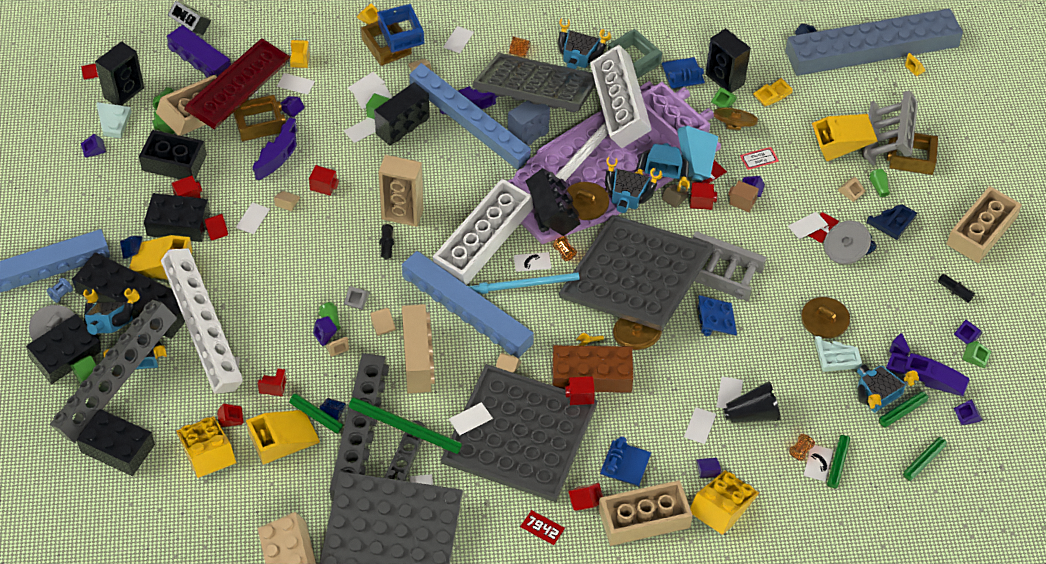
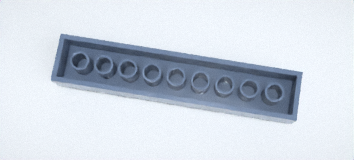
M949 8L789 36L785 52L796 76L906 57L908 53L917 55L956 48L960 45L963 31Z

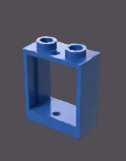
M411 4L377 12L379 27L391 53L425 44L423 28ZM409 20L413 28L412 30L391 35L387 25Z

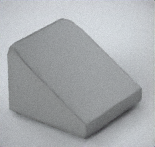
M349 286L344 305L363 310L370 292Z

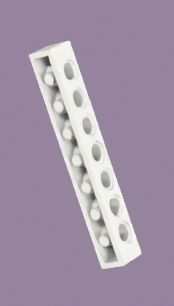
M189 248L170 249L161 259V263L214 394L235 392L243 382L242 375L239 372L235 357L232 355L228 340L225 338L221 323L218 321L214 306L211 304L208 292L202 282L195 260Z

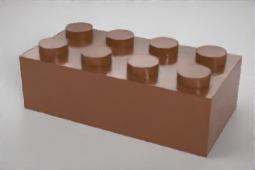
M553 345L552 386L565 390V386L569 385V377L593 376L595 392L632 393V347Z

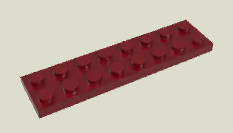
M261 38L185 105L184 110L215 130L289 62L290 56Z

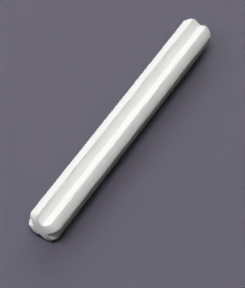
M606 121L555 175L557 178H562L566 181L609 134Z

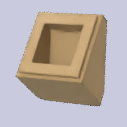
M426 59L408 64L411 71L415 70L421 63L431 70V63Z
M856 177L849 179L837 189L853 202L866 192Z
M282 191L274 197L275 206L292 211L300 196Z
M384 308L370 314L371 323L377 336L396 330L389 308Z
M347 337L326 345L331 357L349 350Z
M500 353L496 367L515 372L521 365V360Z

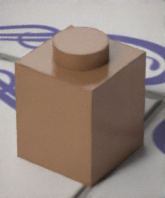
M738 180L735 187L732 186L729 190V205L750 212L757 200L759 188Z

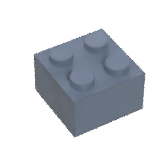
M527 100L508 112V131L526 145H531L535 140L549 132L550 107L542 103L539 105L532 104Z

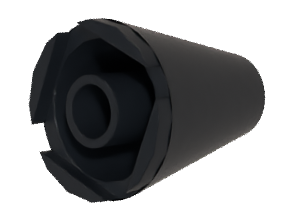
M765 382L726 403L727 408L723 409L726 420L730 419L731 423L781 420L776 396L772 393L773 387L771 382Z

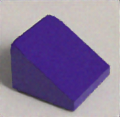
M288 96L280 102L282 111L290 117H295L305 108L300 97Z
M93 134L81 143L83 154L86 158L106 152L103 139L96 134Z
M761 176L744 177L742 182L759 188L757 197H761L765 187Z
M323 317L316 320L313 334L318 342L325 346L336 333L337 327L330 317Z
M965 319L954 335L968 345L976 341L983 332Z
M900 333L892 341L889 352L908 356L910 349L904 335Z
M972 399L954 408L961 425L983 421Z
M717 457L696 460L700 478L717 477L721 474V466Z

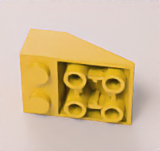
M868 114L828 116L812 123L826 162L878 142Z
M170 235L137 243L129 269L149 278L168 280L161 259L170 249L189 248L192 255L193 250L190 237Z
M301 410L263 413L246 420L248 434L263 465L320 443L308 415Z
M214 416L206 417L200 422L185 425L181 429L176 430L197 478L236 464L231 444Z
M725 470L697 492L690 510L692 515L723 535L736 523L758 496L759 492L753 489L751 485L744 483L736 478L734 474Z

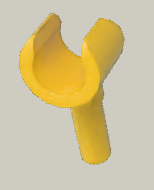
M582 333L576 340L581 341L578 346H586L589 342L604 340V336L592 337Z

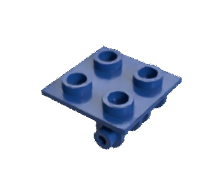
M695 57L661 62L671 89L705 83L702 76L704 75V69L698 66Z
M699 295L697 309L699 310V321L702 324L701 333L704 336H710L713 331L737 336L732 303Z
M621 436L616 441H612L600 474L639 486L651 452L627 445V439Z

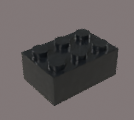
M725 28L710 38L705 75L721 88L733 93L745 85L751 48L736 37L734 33Z
M121 41L95 61L103 97L113 105L122 106L144 89L137 51Z
M413 82L374 110L376 135L391 146L395 142L400 141L403 136L412 132L421 123L426 122L430 118L429 93Z
M152 130L139 155L142 171L177 179L193 176L195 180L207 154L203 140Z
M542 168L525 180L542 224L562 236H565L581 224L578 218L579 212L573 206L572 202L574 200L567 191V183L562 178L559 179L553 172H548Z
M153 193L144 219L147 236L161 238L174 235L190 237V240L195 242H203L206 231L204 220L210 217L208 199Z
M74 314L26 345L28 357L51 385L73 371L70 367L71 364L89 355L93 358L101 352L100 341L95 335L88 332L87 325L77 314Z
M102 409L98 410L77 438L81 453L130 476L135 474L155 446L152 432Z

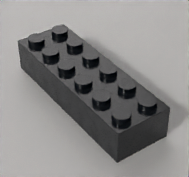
M96 252L72 278L77 294L84 296L83 292L86 289L90 294L92 289L95 290L98 295L96 303L128 302L124 295L125 290L129 288L133 291L135 289L139 293L140 298L133 303L135 305L132 312L133 320L143 312L146 304L152 300L163 303L177 317L163 335L169 339H172L185 323L171 288Z

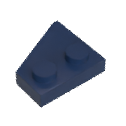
M900 204L893 209L882 211L881 215L876 217L869 216L866 223L898 240L914 221L917 212Z

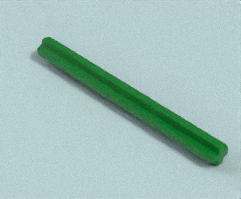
M352 397L349 402L350 409L458 454L461 450L462 443L358 398Z

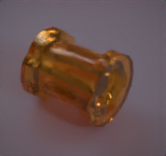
M566 236L558 238L553 243V248L560 252L561 258L564 261H569L576 256L577 250L571 247Z
M800 434L797 443L790 447L789 453L793 458L803 461L808 450L815 446V442L810 436Z

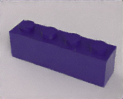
M181 25L167 35V46L170 51L177 53L182 60L189 62L196 70L204 73L207 78L213 75L218 77L231 65L228 57L184 25Z

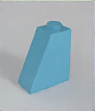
M687 125L679 128L678 137L681 153L689 162L688 176L692 177V180L696 182H702L710 178L719 136Z

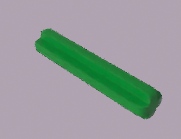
M925 391L919 392L881 416L879 424L883 428L888 427L926 403L929 396Z
M294 393L289 401L291 405L336 434L342 430L343 423L300 395Z
M844 434L839 437L827 483L828 487L834 489L838 488L850 443V437Z
M938 437L904 471L903 477L908 481H912L946 447L947 441L942 437Z

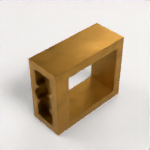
M378 21L361 27L362 41L380 66L412 54V48L392 53L389 46L380 48L373 38L382 34ZM397 22L387 25L388 30H392L394 34L404 32Z
M275 95L247 100L233 112L242 142L281 133L282 125L286 124L284 114H280L282 111L281 103L276 101ZM273 111L275 120L246 126L244 117Z
M914 133L913 148L927 150V160L896 155L897 150L890 151L887 154V161H890V169L933 175L937 162L938 136ZM898 136L889 138L888 144L895 143L898 140Z

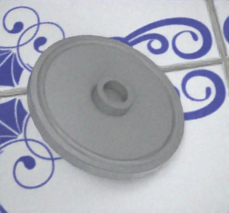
M843 221L830 229L824 241V249L828 257L835 263L842 265L852 264L866 255L871 245V236L867 228L860 222Z
M50 305L41 308L32 316L29 323L31 339L33 341L75 313L69 308L60 305Z

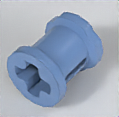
M60 278L55 286L48 288L46 291L50 298L58 303L61 301L60 298L68 292L71 293L73 288L65 278Z

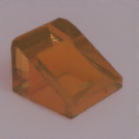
M513 37L509 54L526 57L531 42Z

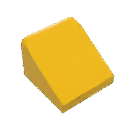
M371 3L358 14L357 18L366 24H371L378 21L377 12L379 11Z
M908 53L905 67L915 76L925 72L922 63L911 53Z

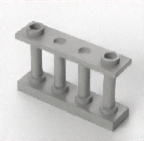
M910 90L903 92V100L900 103L879 108L875 101H871L868 111L869 119L878 142L898 136V140L895 143L878 147V142L865 146L863 155L872 166L876 164L877 155L898 149L899 151L901 150L905 157L912 155L918 101ZM901 110L899 116L881 120L882 115ZM900 123L898 129L880 133V128Z
M696 231L693 239L713 244L714 250L706 269H701L694 281L735 296L737 299L749 301L752 288L748 285L755 272L762 274L767 257ZM719 259L730 262L723 277L712 273ZM737 265L747 268L741 283L730 280Z

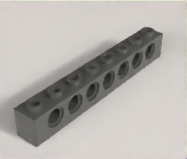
M152 300L146 304L143 312L132 321L129 329L119 337L115 346L108 350L105 358L94 367L91 375L80 384L77 392L67 400L66 405L54 416L53 421L49 425L65 439L76 443L77 438L98 410H103L177 317L161 302Z
M362 353L352 397L379 408L381 407L382 398L380 393H384L385 381L383 380L384 376H388L389 372L386 356ZM350 408L329 489L330 500L332 501L339 471L365 475L366 466H364V462L369 460L370 455L368 445L369 443L372 444L374 438L372 428L377 425L376 419Z

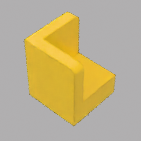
M291 40L290 67L308 68L310 58L309 42Z

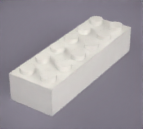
M617 45L590 62L609 136L623 148L650 132L652 128L631 56L620 45Z
M501 179L433 256L434 263L467 285L532 211V196L506 180Z

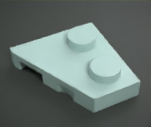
M97 102L96 105L103 135L121 138L132 112L131 107Z
M815 337L814 342L823 372L858 369L862 366L857 347L843 345L837 341L830 343L821 340L822 337Z

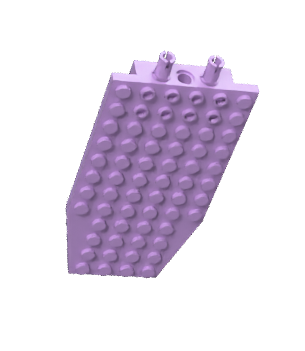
M648 81L640 86L652 130L623 148L615 143L608 134L565 182L568 187L578 182H593L606 190L605 176L606 170H608L606 164L608 157L610 165H614L617 158L618 163L614 167V171L617 168L635 173L638 171L636 168L640 155L646 150L652 149L654 144L662 145L667 143L672 147H678L681 153L678 129L687 125L709 133L710 123L708 121L714 118L713 111L707 108L698 114L684 101L690 97V93L685 87L674 93L663 82L654 86ZM603 110L542 146L533 158L531 157L522 169H519L516 175L507 182L530 194L525 181L542 168L556 175L605 122ZM717 142L716 151L721 149L719 142ZM643 172L644 176L650 177V180L652 179L651 174ZM662 176L656 182L658 184L655 191L675 178ZM609 196V207L601 217L594 220H580L581 224L565 236L608 221L612 215H619L620 212L616 209L617 205L612 203V197ZM534 206L532 211L521 222L541 244L564 237L551 228L544 233L539 230L537 220L534 218Z

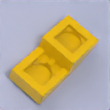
M780 78L770 86L768 84L764 85L753 93V96L764 106H768L793 93V89Z

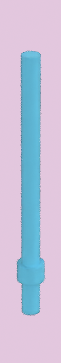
M578 272L490 284L483 282L479 283V285L468 287L477 293L487 294L489 293L488 291L580 279Z

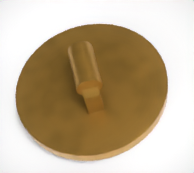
M717 108L714 110L713 116L726 123V129L740 131L743 126L750 127L758 123V118L755 115L740 109Z
M578 182L567 188L568 193L574 200L572 202L573 206L579 212V220H594L601 217L607 211L609 196L600 185L593 182Z
M818 297L805 304L801 320L804 327L811 334L829 339L842 335L848 329L850 314L847 308L838 300L829 297Z
M620 318L613 328V335L617 344L632 347V350H642L654 345L662 334L660 330Z

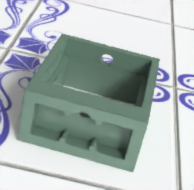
M635 28L608 44V51L617 45H620L624 50L634 45L645 55L633 63L637 79L661 65L662 52Z

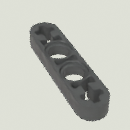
M412 421L416 424L425 427V425L420 421ZM404 433L385 478L394 479L397 473L398 480H406L423 439L416 436L414 439L413 435ZM406 444L415 446L412 451H406L403 447ZM400 460H404L407 462V465L403 468H400L396 465V463Z

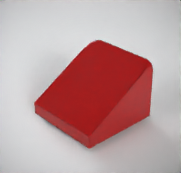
M222 214L204 220L206 232L211 241L228 235Z
M223 403L217 411L220 427H230L244 423L242 406Z

